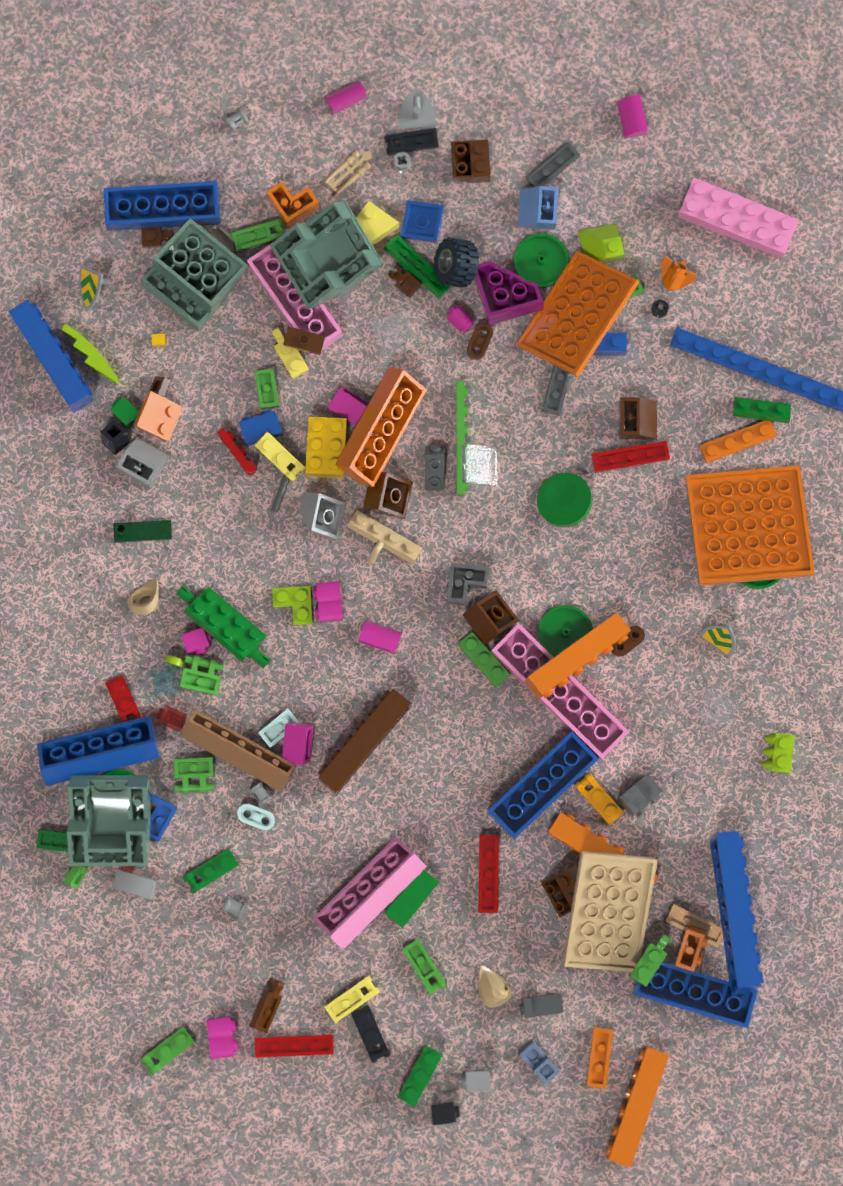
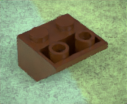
M488 140L452 141L453 179L467 183L490 182Z
M620 397L619 439H657V401L640 397Z
M579 863L541 883L559 917L571 912Z

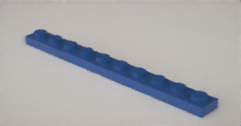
M677 327L670 343V346L843 412V391L681 328Z

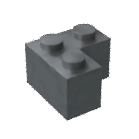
M451 563L446 604L465 606L468 587L487 589L489 567Z
M647 773L617 800L632 817L635 815L639 817L649 809L646 805L650 802L654 804L661 798L660 793L663 790Z

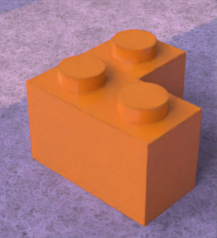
M283 182L266 191L268 200L287 228L319 208V202L309 187L293 197Z

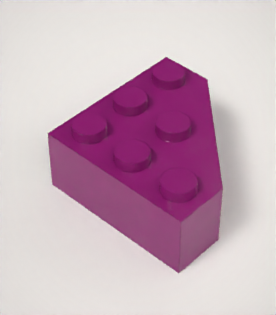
M491 261L478 265V272L474 281L488 325L543 310V300L538 284L532 281L529 282L509 270L502 269Z

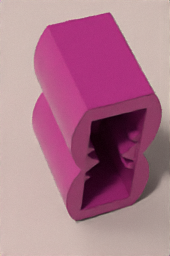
M339 581L316 583V588H313V598L318 600V607H314L315 618L319 619L320 623L343 621Z
M231 1016L207 1019L211 1059L234 1057V1052H238L237 1040H233L232 1032H236L235 1020L231 1021Z

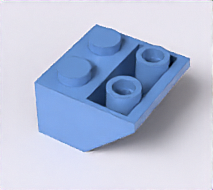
M537 186L520 190L518 228L555 230L559 187Z

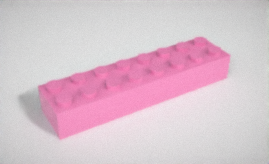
M519 623L491 650V653L530 692L531 690L524 682L526 678L554 658ZM571 676L568 678L569 682L561 688L557 686L553 689L554 693L546 699L542 697L539 701L570 731H573L601 761L629 731Z

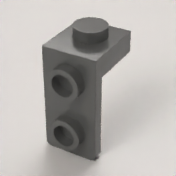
M437 444L425 446V490H444L445 449Z
M559 993L523 998L522 1003H519L520 1014L524 1015L525 1019L563 1013L561 994Z

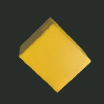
M165 333L152 334L153 347L166 346Z

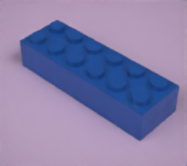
M217 181L103 188L105 225L108 231L159 226L160 228L183 226L190 218L198 225L221 224Z
M26 300L9 311L10 315L72 412L75 413L93 402L91 399L93 394L85 381L81 383V380H83L76 366L71 367L73 362L67 352L60 350L63 347L56 335L51 336L53 331L46 319H40L43 315L35 302L31 304L29 300Z
M150 716L37 744L40 771L46 786L69 781L71 775H94L160 758L156 733Z
M571 731L500 798L487 813L514 840L599 759Z
M662 962L647 987L638 981L635 982L632 995L748 1028L758 990L755 993L731 995L729 981Z

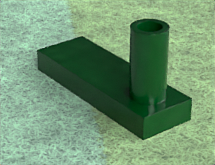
M171 520L113 523L114 543L172 540Z

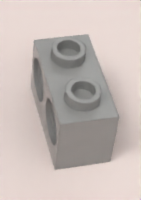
M489 1070L465 1071V1075H461L462 1088H465L466 1092L490 1091Z

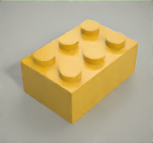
M308 417L306 477L344 479V472L335 464L346 446L347 418Z

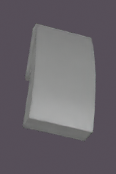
M120 868L116 871L112 887L133 895L152 899L157 880Z

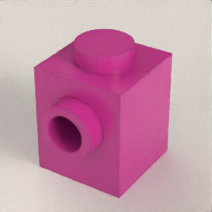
M203 628L181 635L188 655L193 653L201 655L208 652V648H211L209 644L212 642L211 636Z

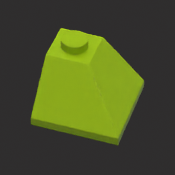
M615 223L578 231L583 254L604 264L623 260L625 255Z

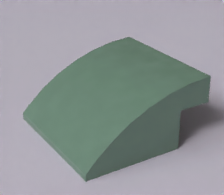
M190 218L153 258V267L140 281L146 290L199 332L233 290L248 268V265Z

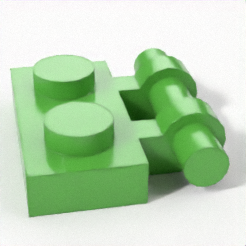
M185 655L184 663L191 664V668H182L178 687L216 696L221 676L214 675V671H222L223 664L213 659L205 660L201 659L200 656L193 655L192 657ZM198 666L208 668L207 673L197 671Z
M213 757L174 759V779H182V784L175 785V792L189 794V792L200 791V793L214 791V783H206V778L214 777ZM189 778H200V784H189Z

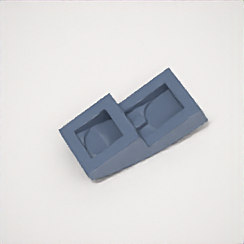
M533 1040L518 1052L545 1085L560 1072Z

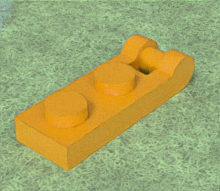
M589 772L584 775L580 782L577 781L573 784L608 825L624 813ZM590 783L593 788L587 792L585 787Z

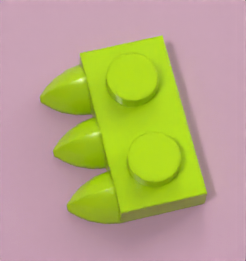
M782 733L766 735L764 739L773 746L765 748L762 752L772 759L762 762V767L772 772L790 774L795 735Z

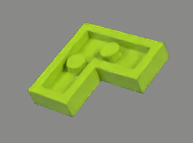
M311 586L272 588L273 608L292 607L293 626L313 625Z

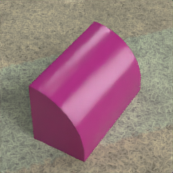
M356 81L326 96L325 101L334 115L365 99L366 91L360 81Z
M640 94L626 97L617 102L624 138L628 139L647 135L648 127Z
M341 387L327 408L341 417L347 418V421L357 426L369 403L346 388Z
M365 621L358 641L359 643L395 654L402 632Z
M300 722L285 724L282 758L298 765H305L310 762L314 724Z

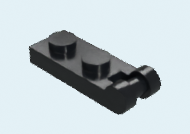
M436 128L384 136L385 143H387V156L402 152L407 153L439 148ZM400 141V146H395L394 142Z
M369 1005L352 1012L351 1015L372 1064L378 1062L377 1059L389 1057L390 1053ZM379 1044L381 1049L374 1052L372 1046Z

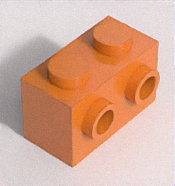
M690 924L687 926L675 966L694 972L696 966L701 965L704 956L700 954L702 947L706 948L709 937L706 936L707 930Z

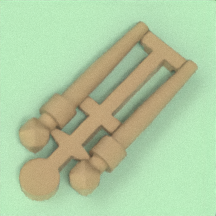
M355 150L325 180L337 195L359 176L364 175L366 170L371 168L369 162L362 165L364 161L371 159L372 155L369 151L363 152L362 158L357 160L360 153ZM355 161L356 163L350 168L349 164L351 165ZM359 166L360 168L355 173L354 170ZM346 168L348 171L332 184L330 180ZM351 173L352 177L337 189L336 186Z

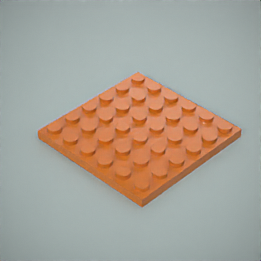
M800 465L686 475L699 586L814 576L815 571Z

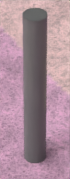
M290 463L286 468L291 471L295 466ZM283 475L271 511L277 513L290 481L285 475Z

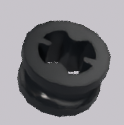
M664 300L655 301L651 307L652 314L657 318L666 316L669 310V306ZM663 305L665 312L657 313L658 310L655 306Z

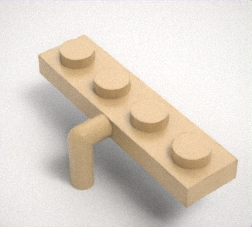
M358 510L348 522V528L376 543L368 558V562L371 564L375 563L382 548H385L413 565L423 549L421 546Z

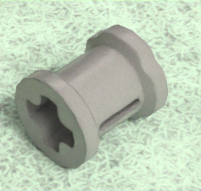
M240 107L237 109V112L224 118L233 132L244 122H249L246 114Z
M405 152L397 153L394 157V168L397 172L405 173L410 169V156ZM403 160H405V164L402 163L401 165H399V161L402 162Z
M260 782L248 791L257 800L259 807L273 798L263 787V782Z
M229 896L222 912H229L241 920L247 904L239 903Z

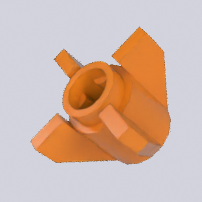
M667 256L663 258L661 262V277L663 286L670 291L679 290L695 281L698 275L690 270L687 274L688 268L685 266V260L681 263L674 262L672 264V259Z

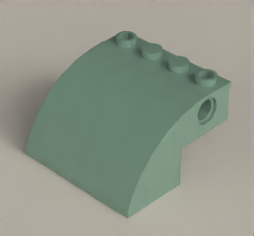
M346 201L331 203L310 222L295 224L270 245L308 309L324 304L347 292L384 265Z
M71 775L68 785L70 822L67 829L69 866H148L151 824L149 775Z

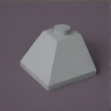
M304 493L300 513L309 531L338 540L346 503L320 493Z

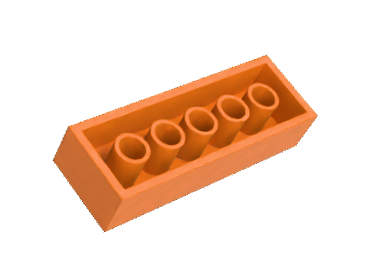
M389 367L335 465L358 484L374 487L427 390L403 369Z

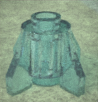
M174 667L168 673L160 672L155 674L151 670L148 672L154 678L153 685L155 690L151 696L153 700L160 693H168L170 691L178 697L181 695L173 688L174 680L172 677L178 669ZM161 679H162V680H166V684H165V685H161V683H160V680H161Z

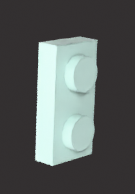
M286 709L258 734L272 748L284 738L285 724L299 721L289 709Z

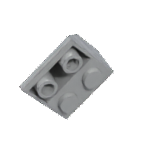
M136 438L125 450L116 468L119 472L151 489L170 456Z

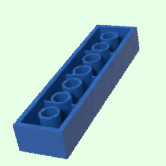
M739 831L716 833L710 841L730 991L731 995L755 993L763 983V973L759 972L758 966L761 959L760 953L756 952L758 937L757 933L753 931L755 917L750 910L752 896L748 894L747 889L749 886V876L745 875L744 868L747 866L746 856L742 854L744 840L743 837H740Z

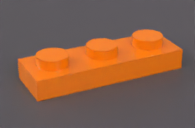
M593 1027L586 1082L588 1087L606 1089L613 1036L612 1029Z

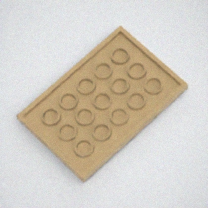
M581 851L562 962L564 967L633 971L642 954L657 866L656 858Z

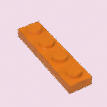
M765 420L702 444L699 448L707 464L777 437L772 422Z

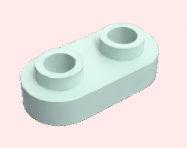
M243 804L237 811V816L241 822L267 831L275 824V818L271 812L251 804ZM246 810L251 812V816L248 818L244 816ZM264 817L269 819V823L266 825L262 823Z

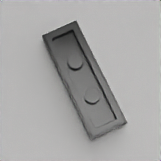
M567 142L525 179L532 187L546 186L576 161L580 155Z
M553 366L542 412L560 416L571 374L556 366Z

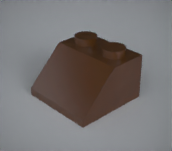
M382 472L374 487H367L363 509L405 519L413 482L388 472Z
M497 590L476 602L462 614L485 645L519 622V619Z

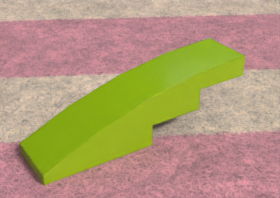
M65 323L61 330L63 334L76 341L73 347L76 351L87 357L85 361L86 366L118 386L120 384L119 379L99 351L80 333Z

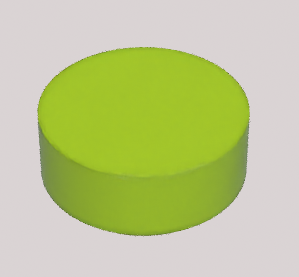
M166 655L164 660L165 663L180 668L184 664L183 659L171 655Z

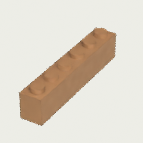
M194 710L188 718L181 733V737L280 792L283 791L296 767L293 763L197 710Z

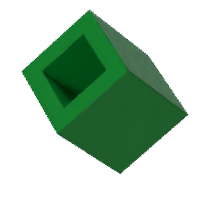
M125 397L115 400L110 409L112 414L127 429L136 421L139 411Z

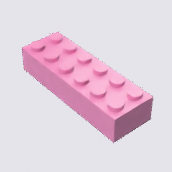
M694 177L678 214V217L781 259L785 255L799 220Z
M270 245L247 260L249 269L290 327L324 335L325 341L322 350L343 337L342 330L323 304L311 309L306 307ZM309 353V355H310L311 357H313L314 355H316V354H313V353Z
M396 836L313 920L344 949L427 866Z

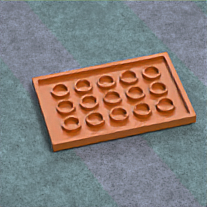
M576 251L544 300L543 310L536 312L516 345L578 377L639 284L638 280Z

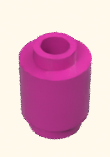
M454 305L447 312L449 315L447 320L459 332L466 333L474 325L473 318L460 305L458 307Z

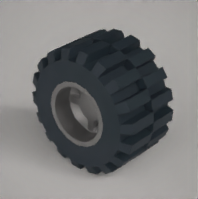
M447 238L438 245L434 256L433 268L436 280L440 284L463 288L472 283L478 272L479 253H477L478 249L475 244L469 240Z

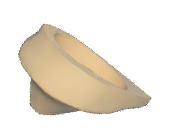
M157 577L139 587L129 596L127 602L132 613L147 615L154 611L159 599Z
M483 965L480 966L479 993L482 1002L489 1008L498 1007L507 1002L511 997V988L508 983L494 971Z

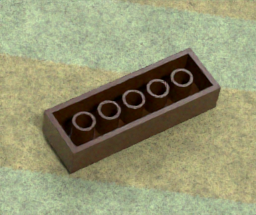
M394 688L391 692L387 690L380 698L382 702L379 706L374 705L368 712L370 717L366 721L362 720L357 725V732L354 736L350 734L345 739L343 749L341 751L337 749L331 756L332 762L328 766L325 764L319 770V781L336 795L410 709L411 703Z

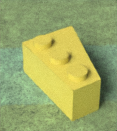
M370 201L367 202L356 217L372 245L399 229L398 221Z

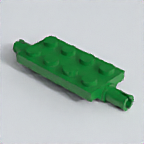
M184 585L178 590L176 595L188 604L184 613L241 662L245 658H252L263 669L269 664L271 659L263 654L258 647L266 638V635L210 587L206 588L199 596H195Z

